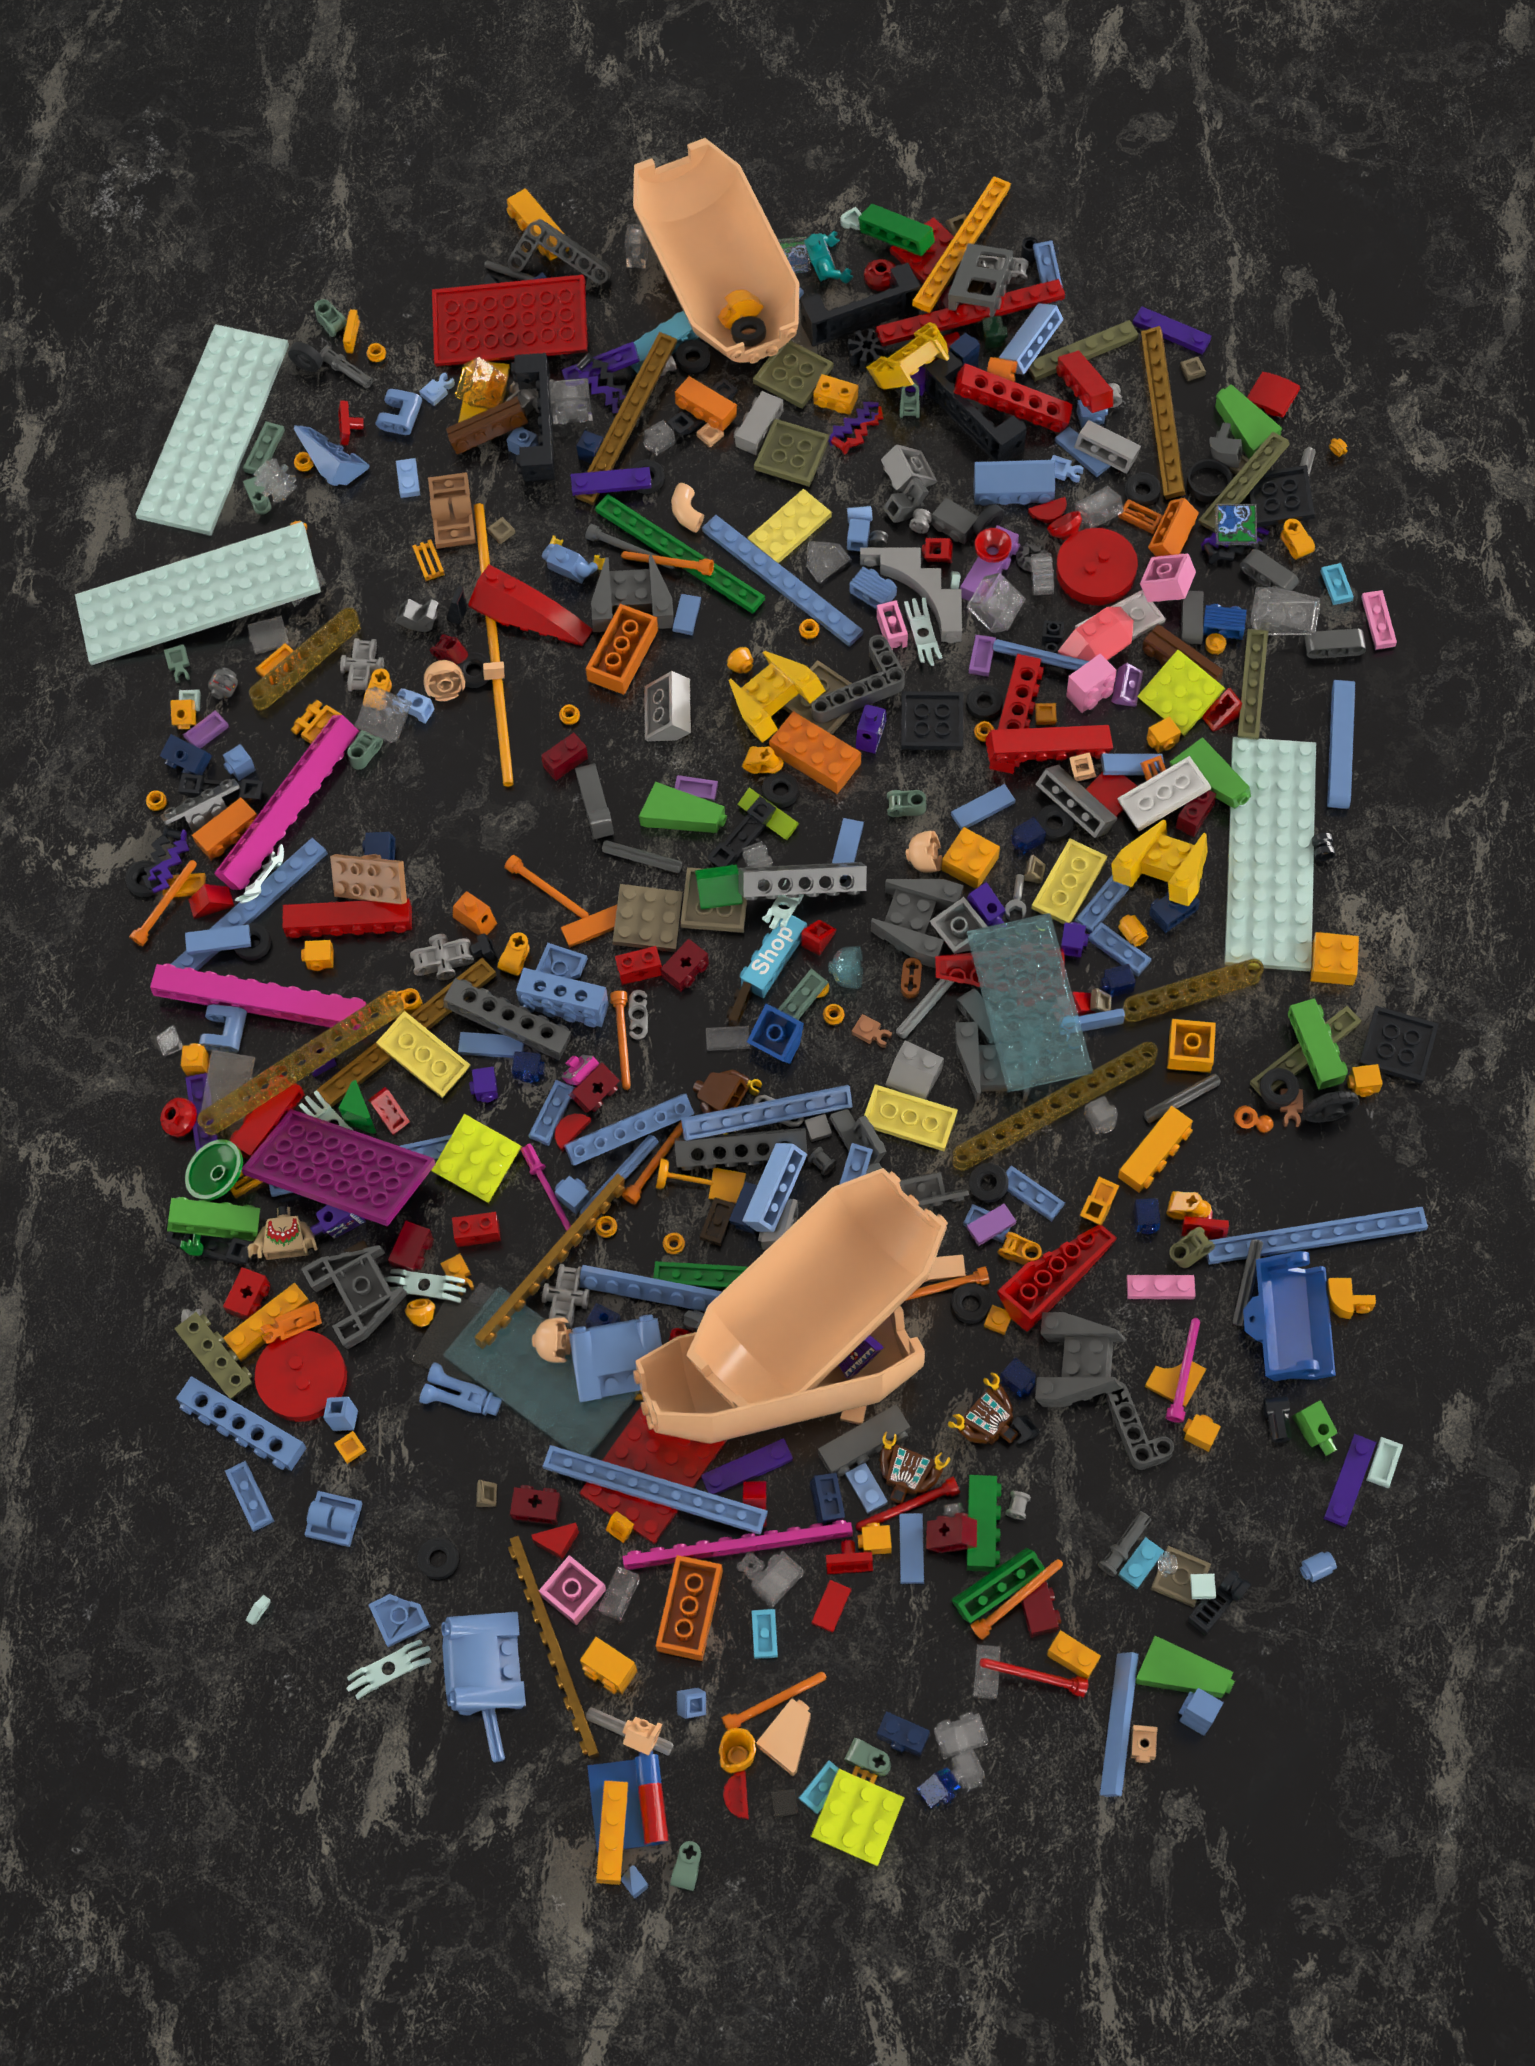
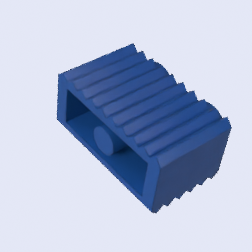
M1219 604L1206 605L1203 619V636L1218 633L1224 636V638L1243 639L1247 610L1241 609L1238 606L1227 608L1221 607Z

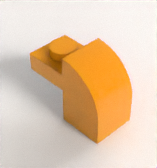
M742 289L735 290L724 298L728 304L717 317L724 327L730 330L733 323L741 315L744 317H757L764 308V305L751 292Z
M1098 1177L1080 1216L1102 1225L1111 1208L1110 1206L1119 1185Z
M1329 1278L1327 1281L1329 1307L1339 1317L1351 1319L1354 1311L1364 1314L1373 1310L1376 1304L1375 1295H1353L1351 1278Z

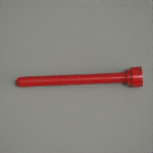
M950 1477L939 1488L858 1522L856 1529L862 1531V1527H866L869 1523H881L941 1496L951 1495L953 1497L958 1495L960 1490L954 1477Z
M987 1658L980 1660V1666L983 1668L1068 1688L1076 1696L1084 1697L1088 1689L1087 1678L1076 1676L1075 1678L1067 1679Z

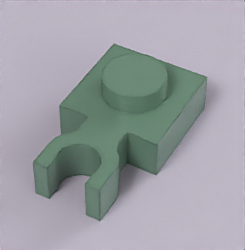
M180 645L164 650L169 670H175L174 677L176 682L180 683L179 676L181 674H185L186 679L190 680L189 674L184 668L190 666L185 646Z

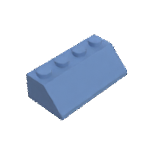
M1055 460L975 462L973 482L974 505L1044 504L1053 501L1055 496Z

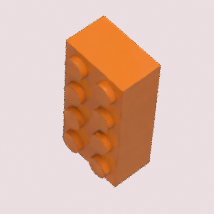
M620 604L586 667L587 680L625 695L658 632L657 617Z
M794 711L769 741L770 747L774 750L776 756L781 757L784 762L836 794L840 792L861 765L860 751Z
M676 1556L656 1642L657 1652L703 1661L723 1573L722 1564Z

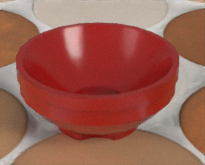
M877 259L870 262L864 271L866 285L875 291L890 289V269L895 267L894 263L885 259ZM878 266H885L887 270L878 272L876 268Z
M1073 511L1053 521L1047 527L1050 535L1065 540L1078 532L1082 522L1080 512Z
M985 529L975 539L976 553L986 562L996 563L1003 561L1011 551V538L1001 529ZM995 547L999 552L996 555H990L987 549Z
M185 1098L170 1100L161 1112L160 1122L163 1130L174 1137H181L189 1133L197 1119L196 1107L190 1100ZM175 1109L176 1114L174 1118L169 1120V1111Z

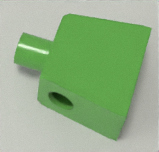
M1321 1400L1291 1416L1311 1447L1319 1444L1325 1456L1337 1450L1331 1439L1332 1436L1337 1434V1430Z

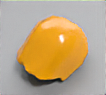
M731 1728L722 1737L719 1745L720 1764L728 1773L743 1771L753 1763L756 1752L755 1739L748 1730Z

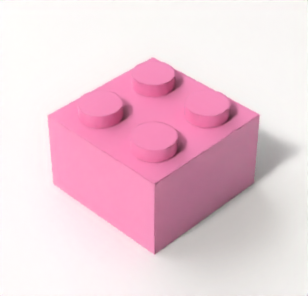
M1189 554L1151 557L1140 583L1148 602L1186 598L1196 573Z
M1100 653L1069 676L1066 697L1081 713L1087 709H1093L1098 701L1102 698H1108L1113 693L1117 670Z
M569 1555L542 1586L539 1593L544 1600L577 1626L604 1594L606 1588L604 1583Z

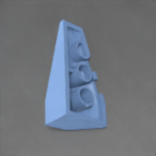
M294 426L296 434L318 471L327 479L329 484L333 486H338V484L348 485L369 469L370 465L354 453L348 455L343 452L344 447L328 442L326 436L311 427Z

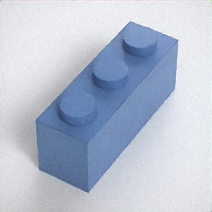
M1197 1688L1195 1694L1190 1691L1179 1711L1182 1715L1180 1722L1205 1736L1224 1702L1200 1688Z

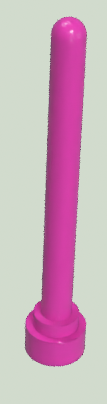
M1198 1318L1191 1320L1174 1403L1167 1409L1166 1419L1176 1423L1184 1422L1185 1411L1182 1405L1200 1326Z

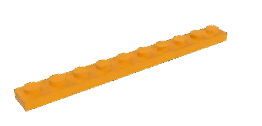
M997 177L992 178L915 296L912 306L928 313L931 312L958 270L968 243L975 244L1009 191L1011 183Z

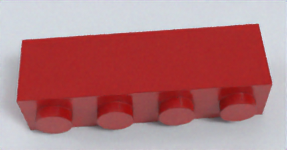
M1079 350L1058 357V365L1056 366L1058 376L1062 377L1067 387H1070L1074 395L1079 397L1084 407H1087L1091 413L1113 407V389Z
M281 1074L270 1083L267 1093L258 1099L255 1109L252 1113L246 1115L243 1125L231 1135L230 1141L240 1149L243 1157L249 1160L290 1109L294 1110L305 1095L302 1087Z

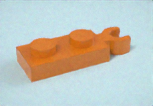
M314 1301L274 1318L275 1324H265L260 1329L264 1334L269 1332L268 1335L262 1337L266 1343L273 1342L277 1337L282 1341L304 1330L322 1324L319 1307Z

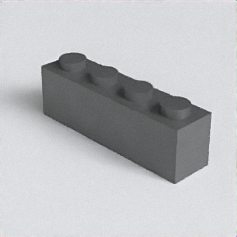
M1059 765L1046 768L1036 783L1043 792L1094 838L1107 834L1118 819Z
M896 1404L818 1448V1455L829 1474L837 1473L838 1477L849 1472L851 1466L855 1464L859 1466L867 1462L872 1454H881V1449L884 1445L882 1438L885 1432H887L886 1439L888 1441L894 1440L895 1434L897 1435V1443L907 1439L910 1433V1425Z

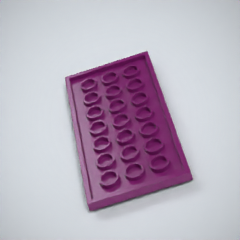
M290 1109L242 1167L243 1175L388 1226L436 1163L432 1157Z

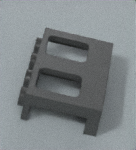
M968 243L948 294V309L956 311L959 302L990 307V317H994L996 309H1000L1001 296H1005L1006 284H1009L1011 279V271L1015 269L1016 259H1013V251ZM983 254L1006 258L1001 270L978 267L977 263ZM972 280L996 284L991 296L969 293L967 289Z

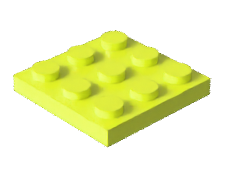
M1177 650L1137 697L1163 719L1170 716L1181 731V734L1185 736L1223 693L1225 687L1180 650Z
M464 1114L431 1171L489 1203L520 1151L521 1145Z
M838 1769L811 1837L878 1866L904 1797Z

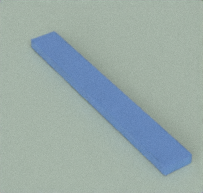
M845 1085L681 1118L684 1140L689 1141L851 1108L853 1106L850 1086Z

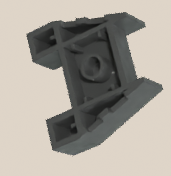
M649 555V569L609 571V557L605 558L591 601L593 632L606 631L612 620V614L616 613L620 604L641 612H652V616L657 617L658 629L673 628L672 597L652 555Z
M886 879L885 893L894 895L884 922L872 918L871 932L881 939L887 940L897 950L909 955L910 958H917L922 965L936 968L935 956L942 955L944 940L927 935L930 927L929 921L932 920L936 908L946 910L963 897L964 885L945 879Z
M1042 1020L1021 1021L1019 1029L1020 1044L978 1045L977 1022H956V1054L958 1059H960L964 1074L967 1076L976 1103H980L981 1092L1022 1091L1023 1102L1027 1101L1043 1046Z
M380 1245L364 1248L359 1251L345 1252L331 1257H321L301 1268L314 1291L318 1292L332 1283H335L352 1315L332 1327L346 1349L368 1338L408 1294L402 1286L391 1291L374 1260L385 1254Z
M1042 1312L1041 1335L1048 1342H1064L1062 1377H1037L1035 1399L1043 1407H1067L1080 1400L1092 1399V1396L1107 1394L1122 1389L1121 1383L1115 1377H1111L1113 1342L1126 1341L1119 1330L1065 1312Z

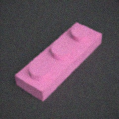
M1383 590L1363 593L1361 598L1375 649L1396 647L1397 641Z
M1127 1275V1299H1195L1194 1275Z

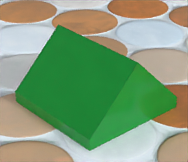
M737 864L695 870L701 910L743 904L742 895L738 893Z
M354 1080L351 1082L339 1106L340 1113L347 1125L370 1134L377 1133L357 1081Z

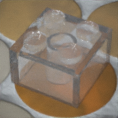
M588 378L549 382L554 424L593 421Z
M1001 573L984 576L967 608L992 633L1009 629L1026 598Z
M375 686L369 688L355 727L393 743L399 740L412 702Z

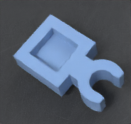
M446 373L440 375L438 382L433 379L419 391L420 396L435 406L448 395L446 389H451L455 385L454 379L452 378L446 382L445 380L448 377Z
M1055 455L1052 456L1051 460H1055V478L1065 481L1066 477H1070L1073 482L1080 481V476L1075 473L1083 474L1084 468L1082 466H1071V460Z

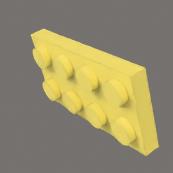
M803 489L748 537V540L779 563L830 519L832 512Z
M1069 839L1035 898L1031 909L1062 924L1072 922L1104 866L1107 856L1075 840Z
M405 1011L376 1042V1045L442 1099L470 1068L468 1062Z
M875 1085L864 1116L868 1118L876 1131L945 1151L958 1110Z

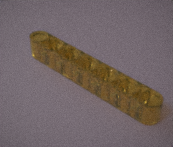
M345 608L254 684L249 690L253 706L258 710L268 708L360 629V621L356 610Z
M1249 959L1130 996L1124 1001V1019L1128 1022H1136L1255 985L1261 980L1264 970L1263 963L1258 959ZM1248 970H1255L1257 974H1251ZM1229 976H1235L1237 980H1231ZM1215 982L1218 986L1213 987L1208 983ZM1189 988H1194V989H1196L1198 992L1192 993V992H1190L1188 989H1189ZM1173 994L1177 996V999H1171L1168 995ZM1148 1001H1155L1157 1005H1150ZM1135 1007L1137 1011L1132 1012L1128 1008Z

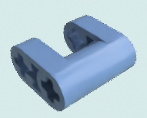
M397 389L387 390L384 401L392 407L401 409L399 415L380 413L376 420V426L388 432L402 435L411 434L422 404V398L412 392Z
M208 1005L205 1017L211 1021L225 1023L222 1035L202 1034L199 1044L204 1046L207 1051L238 1053L247 1011L239 1007Z

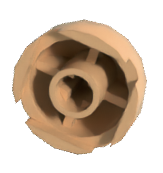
M439 660L427 668L424 674V687L429 697H435L437 701H449L459 696L458 692L461 689L462 691L464 690L465 679L460 667L448 660Z
M924 831L915 835L909 843V849H906L907 861H911L913 867L923 873L940 871L942 867V855L938 856V849L941 846L935 831Z
M551 1318L541 1322L536 1329V1333L532 1336L533 1347L536 1348L539 1356L548 1362H567L568 1359H565V1356L571 1353L568 1335L571 1333V1329H566L565 1323H569L566 1318Z

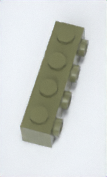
M195 1312L174 1329L227 1397L232 1400L252 1384L250 1378L253 1376L245 1366L240 1368L236 1363L239 1358L232 1349L228 1351L222 1345L225 1340L218 1331L213 1333L208 1326L211 1323L204 1314L199 1316Z

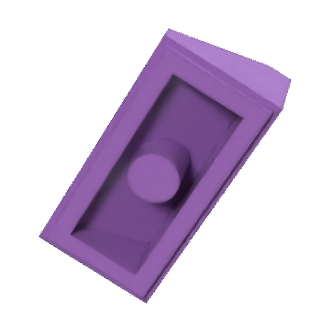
M1128 663L1118 668L1112 697L1113 703L1131 707L1137 706V696L1139 695L1143 676L1142 670Z

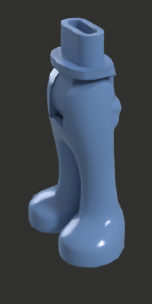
M435 1362L432 1364L427 1378L428 1382L460 1392V1395L448 1393L426 1383L420 1395V1403L428 1404L433 1401H439L469 1412L497 1415L502 1402L501 1398L493 1396L494 1393H489L475 1384L450 1377L444 1373L440 1364Z

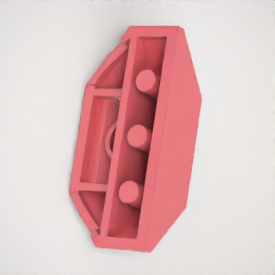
M1106 607L1077 627L1060 647L1058 653L1085 661H1090L1101 653L1106 660H1109L1132 643L1134 620L1121 607Z

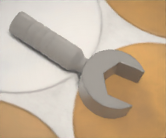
M1021 874L1016 875L1014 900L1009 901L1005 907V916L1008 920H1010V912L1014 909L1022 912V920L1026 915V905L1020 901L1024 884V875Z

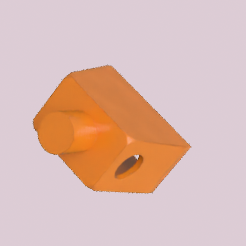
M465 892L453 906V918L478 936L483 933L488 935L497 925L490 907L469 892Z

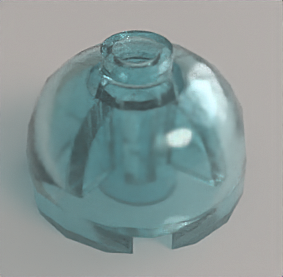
M855 946L843 947L835 953L833 961H829V974H833L834 980L838 985L851 989L861 987L863 968H861L860 961H863L861 948Z

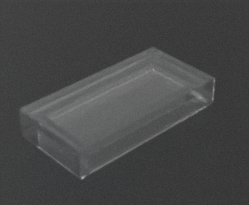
M749 1026L706 1028L707 1051L750 1048V1044L747 1043Z

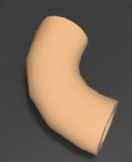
M679 483L671 499L673 514L681 525L697 533L702 525L704 514L697 512L691 506V500L695 494L694 490L687 484Z

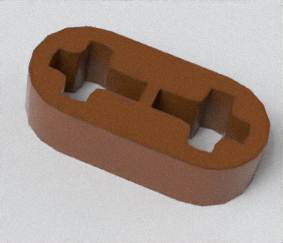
M917 958L906 959L902 968L901 993L909 999L917 997L920 992L922 964ZM910 965H915L914 975H910ZM909 981H913L912 991H908L907 988Z

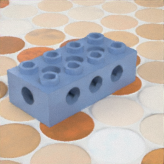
M523 968L516 989L520 1006L527 1008L530 1012H541L547 1017H562L568 1022H582L589 1027H602L609 1006L606 987Z

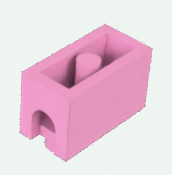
M897 600L877 605V620L882 635L887 639L892 650L902 645V648L907 647L908 633ZM891 611L892 616L885 617L884 613Z

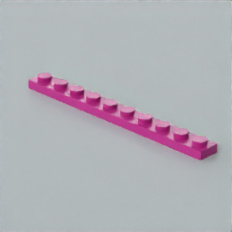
M838 1520L828 1526L818 1523L810 1525V1528L807 1529L791 1527L787 1529V1532L778 1533L777 1530L764 1532V1535L760 1536L745 1534L740 1539L732 1540V1537L720 1538L719 1542L710 1543L708 1540L696 1542V1545L693 1546L677 1544L672 1549L666 1550L663 1547H656L650 1549V1552L641 1553L638 1550L630 1551L627 1555L623 1556V1564L625 1570L675 1563L677 1555L693 1559H704L852 1537L851 1522L846 1523L845 1520Z

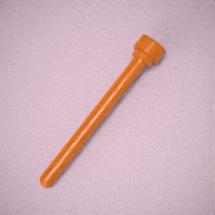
M627 551L621 553L623 559L649 563L648 554ZM652 555L656 564L696 569L702 575L711 576L713 573L714 561L712 559L704 558L697 562Z
M512 855L507 860L505 869L509 872L521 874L582 919L589 916L587 911L525 868L522 860L516 855Z
M194 860L189 861L142 927H138L137 930L131 933L129 937L140 946L145 945L148 940L149 930L195 869L197 863Z
M614 991L610 993V1001L616 1009L622 1088L628 1090L631 1084L624 1007L628 999L627 992Z
M681 1121L635 1184L625 1188L622 1197L626 1201L635 1205L641 1198L642 1187L659 1166L661 1158L664 1159L675 1144V1138H679L683 1133Z
M986 1267L977 1268V1271H974L972 1275L918 1288L906 1300L957 1288L967 1283H976L981 1286L990 1284Z
M1059 1559L1055 1560L986 1619H977L972 1623L971 1628L982 1640L988 1636L993 1624L1063 1566V1562Z
M819 1672L738 1715L736 1713L732 1715L729 1713L721 1717L726 1730L738 1728L741 1726V1723L823 1682L826 1679V1674Z

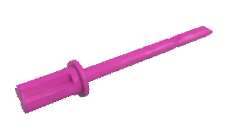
M527 1144L520 1150L530 1167L529 1172L531 1175L537 1174L567 1231L571 1224L542 1172L546 1166L540 1162L533 1146Z

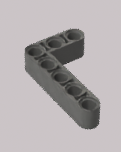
M541 219L534 220L528 225L508 259V267L514 272H519L528 265L538 246L541 245L598 284L606 282L612 274L611 267ZM534 225H538L541 228V234H537L534 231ZM550 236H554L557 239V245H553L550 242ZM524 241H528L531 244V250H527L524 247ZM566 247H570L573 250V256H569L566 253ZM515 257H518V258L521 259V261H522V265H521V266H518V265L515 264V262H514ZM582 258H586L589 261V267L582 264ZM598 269L605 271V278L598 275Z
M874 635L869 640V656L878 673L815 699L811 705L812 719L815 722H828L865 707V705H870L897 694L904 689L905 673L884 636Z

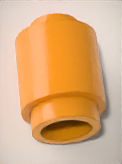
M1126 915L1119 921V930L1128 942L1135 947L1140 946L1148 939L1147 930L1136 915Z

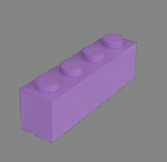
M998 525L996 528L1005 531L1011 538L1012 546L1009 555L1003 561L996 563L986 562L978 556L960 587L962 598L979 606H982L985 600L988 601L990 599L993 586L999 584L1003 569H1008L1012 554L1016 555L1020 547L1018 543L1019 535ZM995 547L987 549L990 555H996L999 552Z

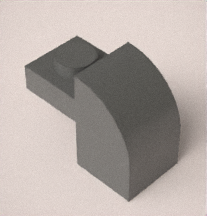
M1222 423L1221 430L1217 431L1216 437H1210L1212 458L1222 462L1227 467L1238 468L1243 455L1241 439H1232L1231 424Z
M912 478L903 493L891 495L883 510L894 523L906 521L913 517L915 509H923L925 506L923 500L929 491L919 478Z
M407 599L400 605L395 622L410 630L430 631L438 614L436 609L439 602L431 599L426 604L421 605L411 599Z

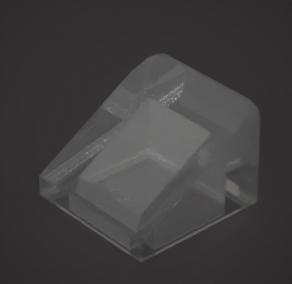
M174 1025L156 1037L164 1056L181 1050L183 1047Z

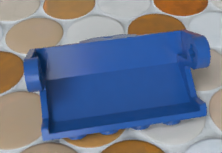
M1295 1251L1256 1259L1259 1296L1252 1297L1243 1309L1244 1326L1246 1333L1263 1344L1265 1375L1273 1381L1286 1379L1315 1380L1336 1376L1326 1268L1323 1266L1309 1269L1297 1268L1310 1264L1308 1252Z

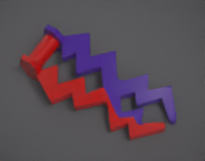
M863 402V409L856 408L858 418H843L844 426L833 425V433L828 441L829 445H835L846 455L850 447L863 444L862 436H868L867 425H879L878 420H883L881 406L878 407L879 403ZM878 407V413L871 412L872 419L865 418V416H870L869 408ZM851 425L860 426L861 429H854L855 438H847L846 442L839 439L844 438L843 433L852 434Z

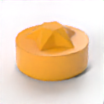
M1213 633L1206 638L1205 648L1209 653L1220 654L1224 651L1226 646L1224 636Z

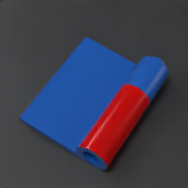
M653 1751L649 1755L639 1752V1756L635 1760L587 1766L597 1853L599 1852L604 1781L628 1782L623 1849L661 1845L669 1842L657 1754H653Z

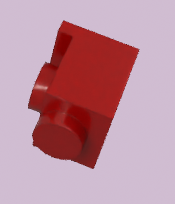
M926 538V544L922 545V556L925 557L927 562L952 563L953 543L950 538ZM940 549L941 553L934 554L935 550Z

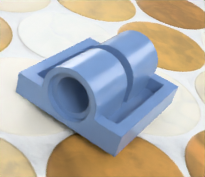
M318 1491L315 1501H312L307 1515L308 1524L304 1535L309 1538L350 1547L362 1508V1501Z

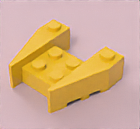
M929 322L914 333L916 338L890 357L881 356L866 367L878 387L889 389L912 386L914 382L910 376L917 373L919 367L924 363L929 364L935 357L946 361L949 359L947 343L934 323Z
M767 651L762 653L769 665L743 687L740 688L732 679H729L742 718L750 731L762 743L778 731L771 716L790 700L800 694L808 703H812L826 691L818 676L806 665Z
M1162 820L1119 852L1111 863L1113 881L1132 887L1143 873L1168 882L1169 900L1189 906L1199 892V883L1207 856V836L1203 833L1195 845L1167 836L1166 820Z

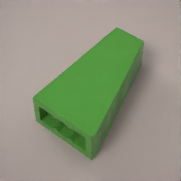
M1233 385L1228 386L1226 389H1221L1216 395L1215 408L1224 422L1231 424V431L1235 439H1241L1242 449L1248 459L1254 455L1272 432L1281 435L1282 427Z
M1203 737L1170 761V766L1172 767L1190 756L1210 784V791L1217 794L1216 798L1234 809L1239 805L1247 803L1251 797L1248 784Z
M655 782L639 815L640 826L710 833H717L720 826L723 827L727 819L724 806Z
M1155 1636L1135 1683L1187 1693L1191 1691L1194 1694L1197 1688H1200L1213 1697L1222 1698L1225 1692L1230 1693L1234 1680L1231 1679L1232 1671Z

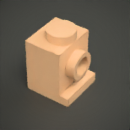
M1090 752L1070 757L1073 775L1077 782L1096 777Z
M635 1717L633 1721L628 1720L622 1732L625 1734L623 1744L649 1755L657 1743L662 1724L653 1725L647 1720Z
M1133 1725L1131 1730L1130 1758H1136V1762L1150 1763V1760L1155 1759L1157 1727ZM1140 1741H1148L1149 1746L1146 1748L1142 1747Z

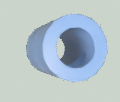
M871 506L847 508L848 523H850V519L872 521Z

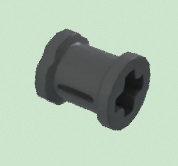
M818 1147L809 1156L808 1162L814 1163L821 1170V1174L825 1176L835 1167L837 1161L826 1155L822 1147Z

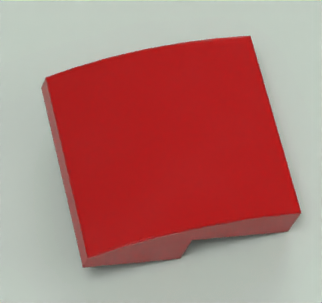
M1262 372L1247 398L1258 408H1263L1266 414L1284 417L1301 388L1298 384L1286 378Z

